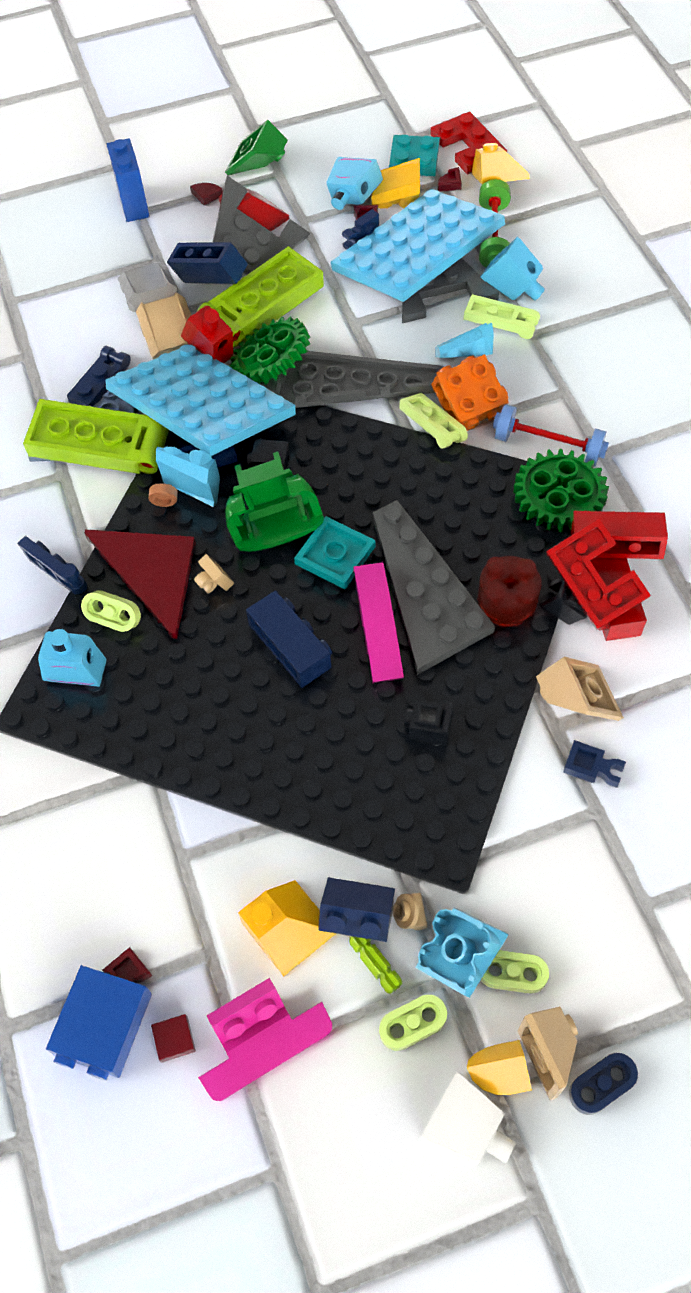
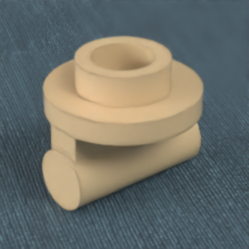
M421 893L401 894L397 898L393 906V917L400 928L423 930L428 927Z

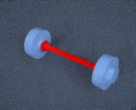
M507 404L504 405L501 413L497 412L493 428L496 429L495 439L507 442L511 432L515 433L516 430L582 447V451L587 453L585 462L594 460V467H596L599 458H605L609 442L604 441L607 431L595 428L592 439L579 440L521 424L519 419L515 418L517 407Z

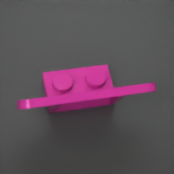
M268 978L206 1015L229 1059L198 1078L211 1099L223 1101L329 1035L332 1030V1022L323 1002H320L292 1020L274 984Z

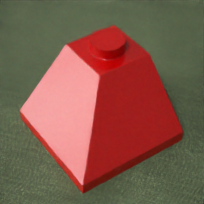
M248 189L247 194L237 208L270 232L290 219L286 212Z

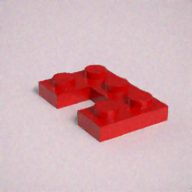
M470 111L431 127V136L440 137L439 145L442 148L461 140L469 147L455 153V162L467 175L472 173L476 149L483 148L484 144L497 143L498 146L507 152V149Z
M600 518L546 551V554L596 630L651 596L635 570L607 586L591 563L593 559L617 544Z

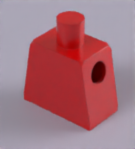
M206 305L187 319L181 337L188 345L195 346L199 352L211 355L213 360L217 359L222 363H226L233 357V332L220 318L217 310Z

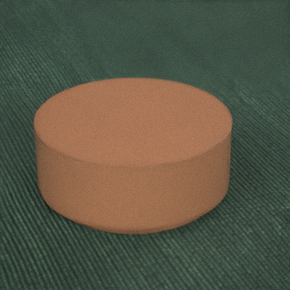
M154 484L149 488L148 499L156 506L169 507L177 502L178 491L169 484Z

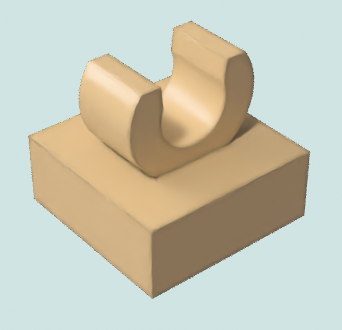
M207 554L198 561L205 571L199 573L194 580L207 593L212 592L217 584L225 591L234 584L222 567Z

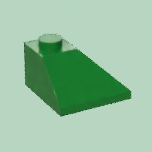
M266 120L240 142L225 173L229 176L265 167L274 160L278 162L285 154L284 147L288 139L269 120Z

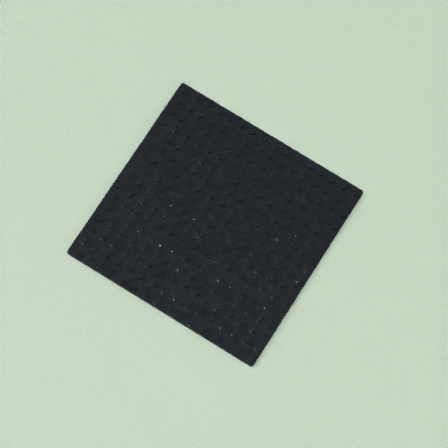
M317 405L295 408L296 415L233 445L238 462L218 467L220 482L218 501L214 507L177 490V502L169 507L156 506L149 501L148 497L149 488L152 485L165 484L159 468L154 474L143 472L136 474L104 531L195 537L196 544L177 639L169 635L164 626L155 619L145 607V604L130 590L119 574L111 568L99 554L98 550L94 548L80 573V576L87 582L86 591L79 595L69 592L48 631L53 632L57 629H63L67 633L87 635L93 640L106 657L100 687L43 681L38 662L42 640L0 714V733L460 894L467 893L538 683L536 676L541 673L559 619L541 607L544 601L558 595V592H554L548 586L550 582L561 577L546 551L571 536V530L568 525L564 526L562 532H559L557 525H553L549 531L547 530V523L543 522L540 526H536V517L527 520L528 511H519L520 503H515L516 494L513 493L516 473H519L520 466L526 465L527 461L464 443L453 442L449 447L440 448L436 438L430 434L331 407ZM169 430L164 447L168 446L179 449L192 444ZM255 439L289 442V469L293 475L299 474L309 483L317 496L323 516H327L375 540L376 547L363 565L384 563L404 674L403 679L372 683L355 576L347 588L343 589L295 565V556L314 531L290 542L263 550L240 551L236 547L226 524V503L230 496L235 495L233 487L239 485L235 466L240 464L242 470L251 468L247 466V454L249 450H253ZM243 496L245 508H246V510H248V509H249V508H248V505H247V503H246V501H245V498H244V496ZM396 500L402 505L495 626L494 633L418 675L413 654L408 644L405 626L402 623L392 588L391 577L386 567L384 553L380 546L373 521L374 511ZM205 554L216 561L233 580L234 584L227 591L217 584L212 592L207 593L204 588H200L195 582L194 578L199 573L205 571L198 563ZM98 590L125 598L138 606L141 613L140 622L136 627L125 632L92 622L82 612V600L87 594ZM275 590L283 599L287 597L292 602L300 619L305 618L312 626L313 634L318 640L324 639L332 651L330 655L331 668L302 688L248 623L246 609ZM98 601L99 607L103 609V604ZM125 610V616L129 619V613ZM415 699L442 704L453 703L447 745L409 739V727L404 726L407 707L413 708ZM420 716L419 719L435 722L434 718Z

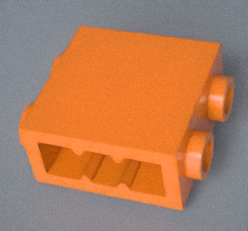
M485 354L477 358L469 356L462 360L460 365L453 368L451 365L441 368L437 371V375L431 384L444 411L460 422L467 431L477 427L480 424L479 422L484 419H488V421L494 420L497 412L501 413L504 405L509 403L508 393L504 386L500 385L496 377L495 367L491 362H488Z

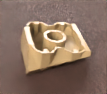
M176 292L171 297L146 304L140 303L136 314L152 359L158 358L161 354L175 351L183 345H188L181 337L186 321L191 316L185 297Z

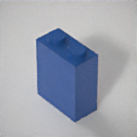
M130 138L106 143L126 222L149 218L150 215L141 174Z
M81 965L45 1049L55 1056L53 1062L61 1066L74 1069L77 1063L88 1067L86 1073L98 1079L107 1081L109 1075L120 1078L152 993L146 986Z

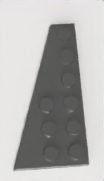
M308 351L301 354L302 361L294 362L295 368H288L286 370L287 375L282 373L279 375L274 393L295 404V408L408 396L419 393H435L431 384L437 375V371L444 366Z
M398 500L374 511V525L384 553L386 567L391 577L392 588L402 623L405 626L417 675L494 633V624Z

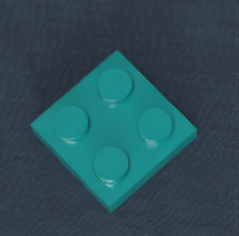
M394 135L389 168L420 158V176H436L440 137Z
M325 516L323 523L313 532L295 556V565L346 589L355 576L353 567L364 564L376 547L375 540Z

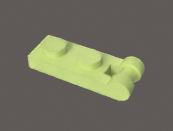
M472 294L464 311L463 320L479 324L487 323V325L492 323L495 328L515 332L524 339H530L535 332L534 326L538 324L540 314L533 309Z
M423 393L400 399L399 409L436 438L440 448L449 447L453 442L460 443L467 440L468 433L466 428Z

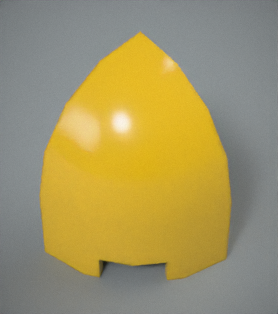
M520 1040L484 1048L475 1053L467 1062V1070L472 1081L484 1091L495 1095H511L532 1090Z

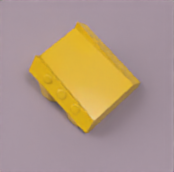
M420 158L380 170L383 181L372 193V205H378V208L383 209L391 207L392 204H399L400 207L405 208L411 202L420 197Z

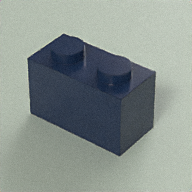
M328 877L320 903L318 931L387 942L393 912L395 888Z

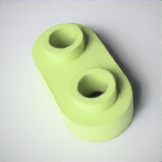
M98 590L87 594L81 603L82 612L88 620L121 632L136 627L140 622L141 613L134 602ZM98 601L103 604V609L99 607ZM125 610L129 613V619L125 616Z
M499 950L490 966H498L501 974L493 976L487 969L481 982L494 989L532 994L541 991L545 987L549 979V969L545 961L536 955ZM527 970L533 971L536 975V980H526L524 972Z
M423 995L389 1012L382 1018L379 1026V1035L382 1043L391 1050L400 1051L439 1032L444 1027L447 1019V1008L444 1002L437 996ZM426 1010H431L436 1018L431 1022H427L423 1019L422 1013ZM399 1026L403 1029L404 1034L400 1038H394L390 1033L391 1029Z

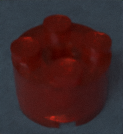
M516 556L492 557L487 561V565L483 568L480 575L477 603L484 613L490 617L491 622L501 626H517L534 614L541 590V577L536 569V564L530 559Z

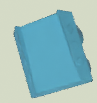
M485 323L435 346V357L453 358L493 354V324L487 325Z
M168 446L156 448V462L165 484L172 485L177 490L212 507L216 505L220 476L216 460L212 459L209 453L203 450H192L188 454L180 449Z
M455 907L452 911L447 909L440 910L436 913L432 922L436 936L431 942H426L422 945L418 954L419 962L415 968L470 998L509 934Z

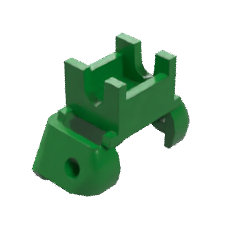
M279 452L273 453L275 460L242 470L240 464L235 466L239 485L233 487L235 495L230 496L227 500L225 515L227 528L236 547L240 551L263 550L290 542L316 530L324 521L321 507L313 489L301 475H293L289 468L284 470ZM243 496H244L245 501H246V503H247V505H248V508H249L248 510H246V508H245Z

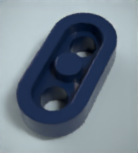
M612 1053L585 1071L570 1086L569 1097L574 1108L586 1115L600 1112L636 1084L638 1079L636 1064L625 1054ZM612 1068H617L622 1072L623 1079L621 1081H616L612 1078ZM582 1089H589L593 1092L594 1100L592 1102H587L582 1098Z

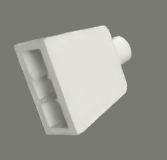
M458 1072L454 1075L420 1139L421 1142L476 1166L479 1164L485 1151L506 1163L516 1145L515 1141L497 1130L504 1116L503 1111Z

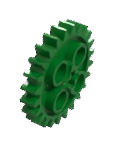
M290 316L285 320L284 317H281L278 322L272 319L270 325L263 323L261 329L255 328L253 329L254 334L245 336L247 339L245 342L238 343L240 348L233 350L235 356L230 358L232 363L229 366L258 384L263 381L267 385L271 378L277 381L279 374L287 375L286 370L288 368H295V361L303 360L301 354L308 352L306 347L310 345L308 339L311 337L303 322H300L298 318L293 320Z
M548 449L546 457L538 452L535 460L528 458L526 465H521L519 473H516L513 493L516 494L515 503H520V512L528 511L527 520L534 517L537 518L536 526H540L545 522L549 531L553 525L558 526L559 532H562L566 525L571 530L573 511H603L608 498L609 486L605 485L607 477L601 476L602 468L593 469L595 461L584 462V454L578 458L574 457V450H571L568 455H564L563 450L559 449L558 455H554Z

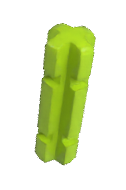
M351 936L349 939L350 945L356 953L360 952L361 960L376 979L380 978V984L388 994L396 991L402 985V979L395 970L391 971L390 963L375 944L371 945V939Z

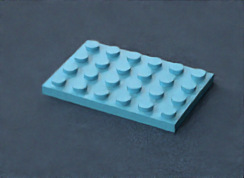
M430 189L403 210L393 215L385 223L376 227L372 234L358 240L356 244L343 251L331 261V267L333 271L404 302L504 226L505 217L492 210L444 194L438 190Z
M183 345L175 351L161 354L156 359L140 363L138 366L127 371L118 372L115 376L105 380L108 391L211 456L296 415L295 404L219 360H213L211 355L199 352L193 345Z

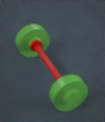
M493 179L485 182L480 187L479 203L481 207L498 213V211L505 209L509 205L511 191L506 182ZM498 230L492 234V238L483 241L479 247V261L486 268L491 260L510 244L506 239L498 237Z

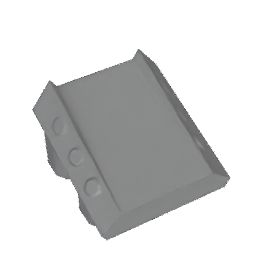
M159 262L124 271L118 277L128 308L133 312H136L141 302L146 304L174 296L178 289L167 266Z

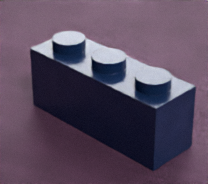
M231 242L178 243L167 260V264L184 283L237 284L248 265Z
M275 590L246 609L248 623L302 688L331 668L330 655L332 651L324 639L318 640L313 634L314 631L310 623L305 618L300 619L292 602L287 597L283 599Z

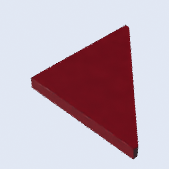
M85 529L86 539L94 545L99 554L119 574L130 590L145 604V607L164 626L169 635L177 639L196 544L195 537Z

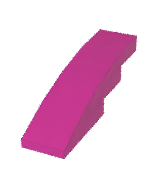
M384 563L354 566L372 683L403 679L404 674Z

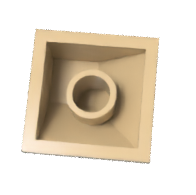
M563 657L536 676L540 685V693L549 704L619 721L624 718L599 665Z
M560 1006L524 1016L517 1030L550 1101L557 1098L567 1086L577 1044L575 1036L578 1035L573 1019L569 1014L564 1015Z

